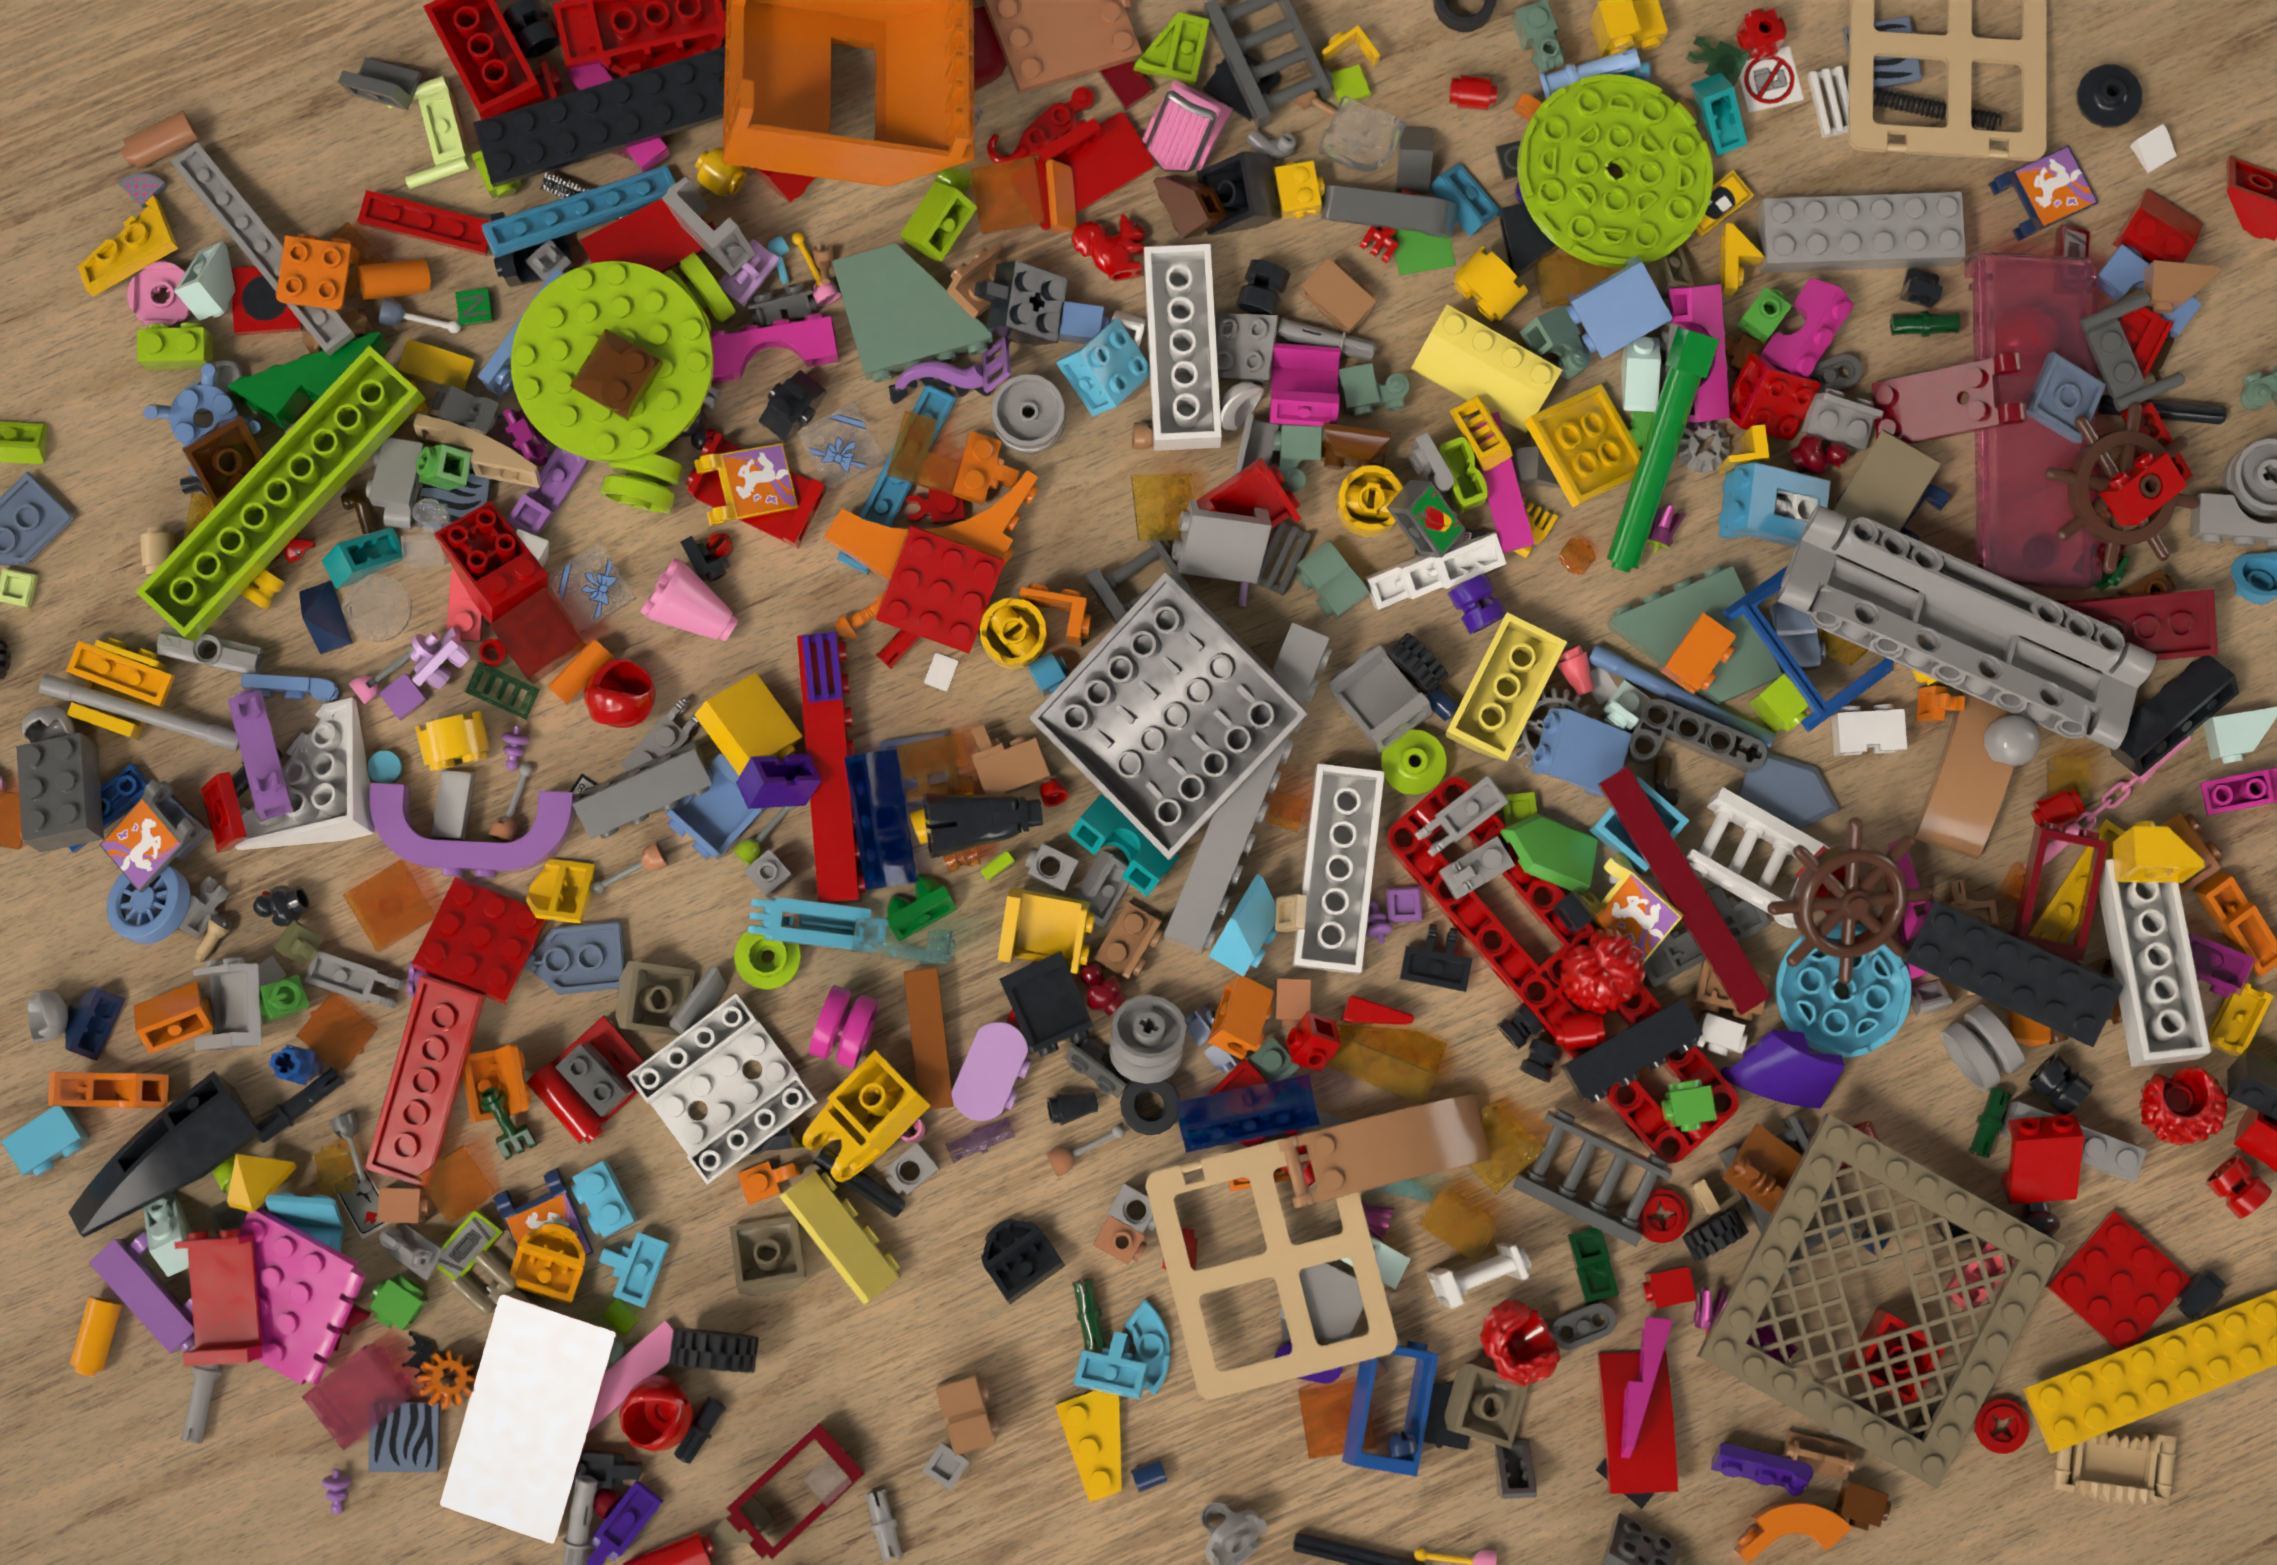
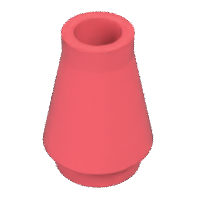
M1580 644L1563 650L1556 665L1574 689L1576 696L1593 691L1595 687L1592 681L1587 651H1583Z

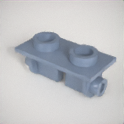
M1207 1004L1194 1011L1185 1019L1186 1030L1198 1046L1207 1041L1217 1012ZM1214 1045L1204 1051L1216 1070L1221 1069L1224 1074L1243 1060Z

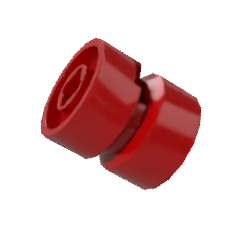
M2239 1154L2232 1156L2215 1169L2207 1178L2206 1184L2218 1197H2226V1206L2238 1219H2242L2257 1210L2270 1197L2272 1189L2260 1176L2251 1175L2252 1168ZM2242 1179L2243 1182H2241L2238 1186H2236V1187L2232 1190L2231 1187H2233L2236 1183H2238V1182Z

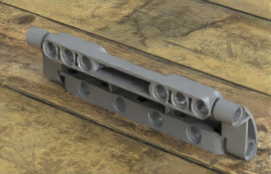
M1821 505L1815 507L1791 556L1781 582L1782 588L1778 591L1776 601L1810 615L1811 622L1822 630L2012 714L2025 717L2033 723L2064 737L2072 739L2085 737L2112 750L2118 749L2128 730L2137 689L2152 672L2157 658L2156 654L2130 642L2125 643L2121 632L2110 625L1871 519L1858 517L1854 520L1849 519L1846 521V516ZM1838 554L1860 565H1863L1885 576H1888L1894 580H1897L1903 584H1906L1912 588H1915L1919 590V592L1913 591L1882 576H1879L1873 572H1870L1864 568H1861L1855 564H1852L1846 560H1843L1837 557L1836 555ZM2020 636H2023L2045 647H2048L2070 658H2073L2079 662H2082L2088 666H2091L2097 670L2102 671V673H2098L2092 669H2089L2058 654H2055L2049 650H2046L2040 646H2037L2031 642H2028L2020 638Z

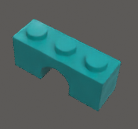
M1102 794L1082 814L1068 834L1093 855H1096L1104 846L1110 845L1120 848L1126 854L1129 865L1121 877L1146 897L1151 894L1180 857L1176 854L1171 860H1168Z

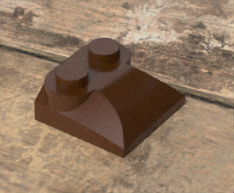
M605 329L573 379L570 387L628 421L663 366V362L649 354L645 349L637 347Z
M240 415L218 422L212 430L182 448L215 507L264 457Z
M1324 423L1320 461L1324 462V467L1335 470H1342L1344 466L1357 467L1358 469L1362 466L1377 465L1384 468L1391 432Z

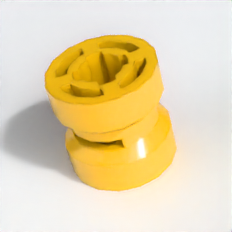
M263 570L241 595L268 611L273 603V595L281 591L285 582L268 571Z

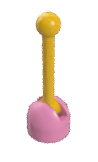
M795 232L791 240L795 245H798L816 280L813 286V297L818 307L833 304L841 297L838 286L832 280H830L828 285L822 284L821 275L804 244V235L801 232Z
M1418 1548L1414 1552V1558L1419 1562L1429 1559L1469 1565H1496L1497 1550L1484 1549L1479 1551L1473 1558L1429 1553L1423 1548Z

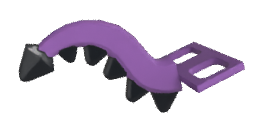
M1003 337L982 354V368L977 363L965 369L940 361L922 362L908 368L900 375L896 384L889 385L891 402L896 404L909 395L906 389L907 386L917 388V379H920L925 386H930L936 378L939 389L942 390L953 385L957 394L961 397H964L970 389L976 390L985 397L989 396L992 389L1011 375L1009 339ZM1002 346L1000 355L989 362L990 356ZM1003 366L1002 374L993 381L991 376Z

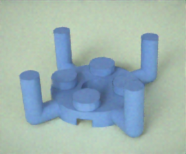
M209 361L201 368V384L183 390L174 399L171 406L149 404L144 409L143 414L147 419H169L174 436L186 446L212 430L218 422L238 415V411L230 396L221 388L215 386L217 367L215 363ZM206 408L212 412L214 421L210 426L201 427L196 424L194 414L198 409ZM242 417L251 434L259 432L261 429L260 420ZM190 465V474L192 476H197L192 466Z

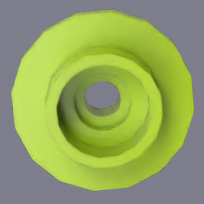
M1411 729L1382 751L1380 766L1382 771H1384L1385 780L1393 789L1402 794L1417 796L1428 793L1439 785L1446 773L1447 758L1444 747L1436 737L1423 730ZM1410 756L1419 757L1421 762L1418 767H1412L1409 764Z
M748 930L744 932L736 944L734 953L736 970L742 979L754 988L764 990L781 988L790 982L800 966L801 952L799 944L765 940V935L747 933ZM766 951L774 953L773 962L765 963L763 961V954Z

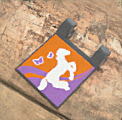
M156 779L151 780L145 787L142 798L99 844L138 892L142 893L187 844L200 837L207 829L199 819L195 818L192 822L189 817H185L176 826L158 804L168 799L174 792V789L167 781H162L160 784Z

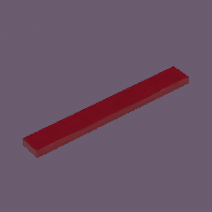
M1625 766L1598 783L1597 785L1668 900L1684 915L1681 921L1738 1013L1743 1015L1770 998L1771 996L1629 767Z

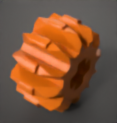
M451 1350L444 1352L443 1359L438 1353H434L430 1356L432 1364L423 1362L420 1366L426 1374L419 1375L417 1382L427 1384V1386L420 1390L419 1393L421 1396H425L429 1392L432 1394L428 1402L431 1406L441 1399L443 1410L449 1408L451 1401L456 1407H459L463 1404L462 1396L469 1398L472 1395V1390L467 1385L475 1384L476 1377L467 1376L466 1373L470 1372L474 1366L472 1363L465 1367L461 1365L465 1358V1355L462 1353L454 1361ZM443 1372H445V1376L450 1374L453 1377V1381L444 1386L440 1382V1379L444 1376Z

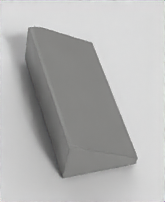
M442 770L431 832L432 837L465 841L476 775L468 772Z
M1103 850L1098 854L1073 898L1091 902L1090 913H1095L1094 923L1102 928L1106 925L1129 885V882L1121 877L1128 864Z
M710 967L670 1020L669 1026L678 1033L683 1034L707 1016L726 990V983L716 967Z

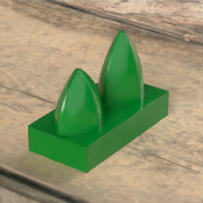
M918 874L915 883L917 901L912 903L906 898L895 895L891 896L887 907L888 917L885 920L898 942L957 910L944 885L941 886L929 876Z

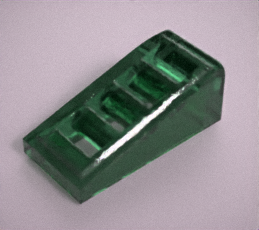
M478 661L463 690L465 693L525 720L540 689ZM486 672L490 675L482 692L477 691L476 688L483 673ZM496 678H499L502 682L495 697L488 696ZM510 683L515 686L506 704L501 700ZM521 689H524L527 693L520 709H517L513 706Z

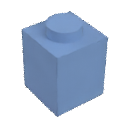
M1064 301L1060 341L1086 345L1109 323V318L1104 317V307Z

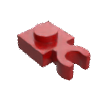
M953 487L929 489V499L925 500L917 495L906 497L907 504L915 503L920 506L918 513L907 515L908 521L919 522L927 515H931L932 524L964 521L963 499L951 495Z

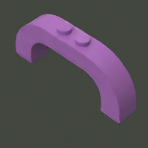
M370 783V814L374 827L383 842L394 853L407 861L426 868L442 869V875L462 876L463 870L475 871V877L496 878V872H520L539 866L554 856L564 845L571 833L576 817V811L572 805L575 797L573 792L539 791L535 823L526 835L516 841L492 843L432 840L421 836L412 825L409 816L410 787L404 784Z

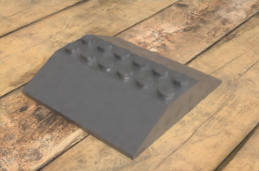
M1165 572L1029 719L1168 860H1171L1309 713L1252 649L1217 615L1170 574Z

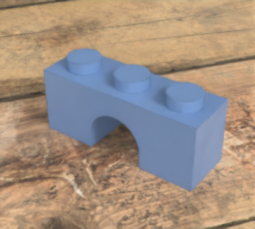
M2122 244L2111 254L2090 283L2117 302L2130 289H2140L2143 291L2145 268L2149 264L2143 260V256L2139 251L2132 247H2125ZM2193 295L2178 309L2174 310L2173 313H2156L2160 315V318L2174 323L2166 338L2177 337L2202 305L2196 300V295Z

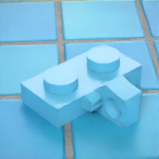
M638 1231L631 1249L623 1246L621 1253L603 1248L598 1262L614 1267L612 1275L619 1278L613 1297L645 1308L670 1243Z
M1114 1331L1110 1349L1103 1348L1101 1354L1082 1350L1074 1384L1082 1388L1141 1400L1149 1366L1146 1363L1132 1361L1133 1354L1128 1353L1131 1339L1126 1333Z

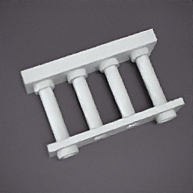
M1722 787L1711 796L1707 804V808L1714 811L1716 817L1699 852L1691 849L1684 857L1696 877L1706 878L1770 914L1767 910L1770 902L1784 901L1769 891L1786 855L1795 857L1793 849L1796 845L1805 846L1813 855L1823 845L1827 849H1830V847ZM1728 822H1733L1742 827L1745 834L1729 867L1726 868L1713 861L1711 857ZM1762 838L1772 844L1774 851L1756 885L1740 876L1757 839ZM1797 878L1787 900H1793L1794 890L1799 878ZM1793 913L1772 915L1780 925L1788 928H1797Z
M1499 1242L1495 1244L1499 1255L1455 1273L1440 1267L1427 1271V1276L1438 1303L1450 1309L1463 1305L1464 1302L1461 1296L1466 1294V1290L1506 1274L1509 1277L1520 1280L1529 1278L1526 1270L1530 1269L1531 1265L1525 1250H1518L1514 1244Z

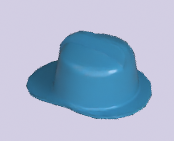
M2277 552L2246 554L2234 560L2231 566V576L2236 583V596L2243 597L2245 600L2259 605L2268 604L2277 598Z

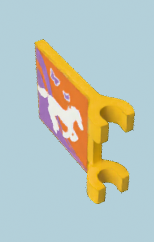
M782 443L723 454L703 455L699 457L700 459L694 461L697 474L718 470L727 505L713 508L712 511L707 512L710 526L798 508Z

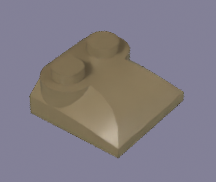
M628 961L621 973L616 1007V1018L619 1028L680 1036V1033L669 1026V1022L692 992L695 970Z
M794 1215L729 1226L736 1285L739 1294L761 1296L798 1288L806 1282V1269L803 1260L799 1225Z
M1466 1363L1455 1376L1445 1411L1447 1430L1511 1449L1529 1383L1522 1387L1521 1385L1502 1380L1497 1372Z

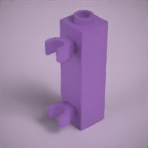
M254 690L240 691L235 694V697L227 700L258 817L261 821L292 813L294 811L261 690L256 692Z
M147 1233L139 1235L131 1245L124 1238L114 1239L89 1264L170 1354L180 1350L182 1352L190 1350L195 1345L192 1299L183 1305L142 1260L141 1256L149 1251Z

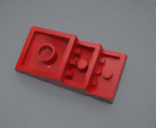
M1663 1351L1635 1447L1630 1458L1621 1457L1624 1391L1629 1381L1639 1382L1640 1352L1598 1353L1601 1422H1603L1604 1456L1607 1460L1608 1493L1679 1492L1667 1352Z

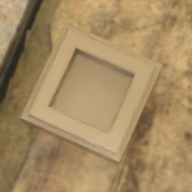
M1294 894L1277 897L1275 931L1290 932L1305 929L1306 895Z
M1698 1179L1689 1184V1189L1703 1214L1712 1215L1721 1210L1705 1179Z

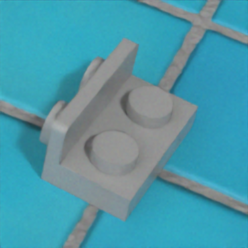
M1825 389V393L1815 394L1806 413L1801 432L1808 435L1817 434L1824 440L1834 443L1841 442L1849 448L1865 451L1875 418H1882L1884 411L1873 408L1874 402L1865 399L1855 398L1854 402L1844 399L1845 393L1833 389Z

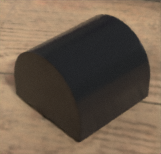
M1576 889L1552 906V910L1572 934L1596 917L1595 913Z

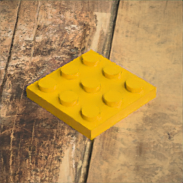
M1602 384L1540 411L1523 421L1572 508L1633 479L1641 452Z

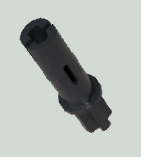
M331 1066L329 1070L287 1102H284L282 1105L277 1104L275 1111L256 1124L261 1132L257 1139L262 1143H266L287 1126L293 1127L296 1119L338 1087L345 1084L342 1076L339 1075L329 1084H325L338 1073Z

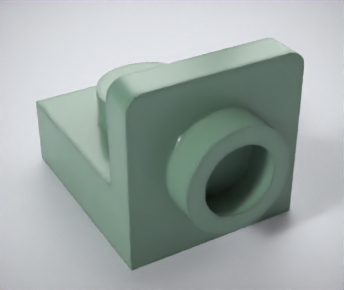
M1273 1037L1248 1059L1274 1090L1280 1085L1285 1090L1300 1077L1296 1070L1301 1066L1291 1062L1290 1055Z

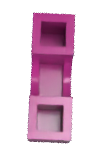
M1809 278L1793 303V306L1806 321L1803 327L1791 335L1775 332L1761 353L1776 369L1807 378L1813 372L1818 360L1830 345L1836 332L1854 306L1841 287L1813 278Z

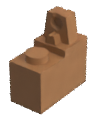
M984 724L971 729L977 746L970 748L971 758L985 795H1009L1051 778L1036 738L1029 740L1028 736L1019 737L1009 742L1010 748L1004 749L998 738L990 741Z

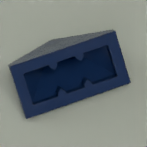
M332 581L299 591L302 619L321 655L353 644Z
M94 987L67 1007L69 1021L65 1029V1049L97 1061L126 999Z

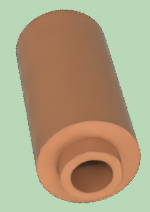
M182 110L123 139L125 146L120 149L129 166L135 164L138 169H141L198 141L199 137L189 117Z

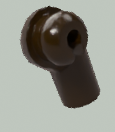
M351 489V492H345L341 495V502L345 510L355 508L362 534L379 530L373 507L360 490Z
M1658 756L1655 761L1653 776L1655 791L1672 806H1676L1679 801L1680 792L1677 788H1669L1672 759L1667 756Z

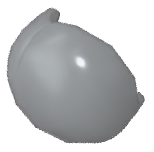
M42 706L33 709L25 715L21 724V734L29 743L76 734L74 721L71 716L67 715L68 712L54 706Z
M2009 715L1989 724L1984 733V747L1993 761L2002 762L2011 767L2021 766L2034 759L2040 747V734L2037 727L2029 719L2022 716Z
M48 989L35 991L33 995L38 996L28 1000L31 1037L34 1043L52 1041L60 1037L67 1027L69 1021L68 1008L59 994Z

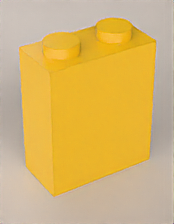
M756 672L706 700L694 714L739 776L753 756H775L776 759L780 760L784 759L786 755H793L796 752L794 746L803 737Z

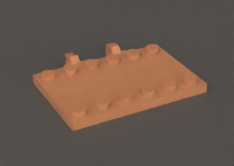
M982 0L1018 95L1134 61L1142 55L1126 10L1132 6L1131 2L1137 0Z

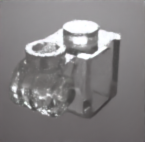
M424 498L417 502L412 509V515L416 522L424 524L423 530L406 532L400 536L404 569L438 567L449 563L448 558L434 536L435 532L445 527L444 524L450 523L448 504H440L433 498Z

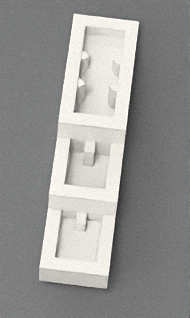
M1493 532L1452 545L1442 558L1419 556L1364 577L1374 608L1380 610L1406 598L1415 599L1441 587L1445 589L1503 566L1506 564L1497 534Z

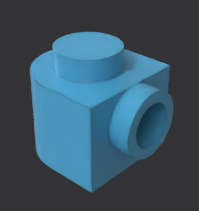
M1051 652L1027 665L1043 697L1050 693L1052 694L1066 679L1065 674L1069 673L1060 655L1054 657Z

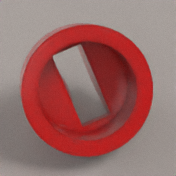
M715 532L706 540L705 546L712 558L729 557L732 553L733 543L727 534ZM723 537L725 541L721 543L716 551L711 550L718 540Z
M498 639L485 640L479 648L480 659L486 666L498 667L506 659L505 645ZM495 647L498 660L491 661L488 648Z
M1050 778L1049 782H1042L1039 788L1042 802L1047 807L1059 806L1068 798L1067 789L1059 779Z

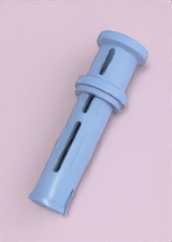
M1632 47L1623 52L1578 66L1569 63L1565 65L1564 69L1549 74L1539 73L1547 99L1562 86L1565 87L1580 81L1581 78L1601 74L1618 75L1629 70L1641 68L1636 47Z

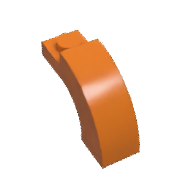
M49 1072L48 1106L166 1108L168 1106L169 1074Z
M1782 1501L1768 1505L1750 1516L1759 1528L1756 1530L1750 1528L1737 1539L1739 1545L1733 1550L1743 1561L1749 1563L1781 1536L1800 1533L1810 1536L1822 1549L1828 1551L1853 1528L1840 1516L1819 1505L1804 1501Z

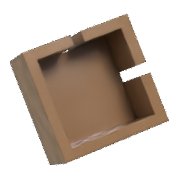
M977 1372L938 1384L935 1390L944 1419L948 1418L950 1423L946 1427L955 1456L995 1444L996 1434H1000L1001 1428L996 1412L989 1413L986 1401L990 1400L991 1394L986 1378L979 1379Z

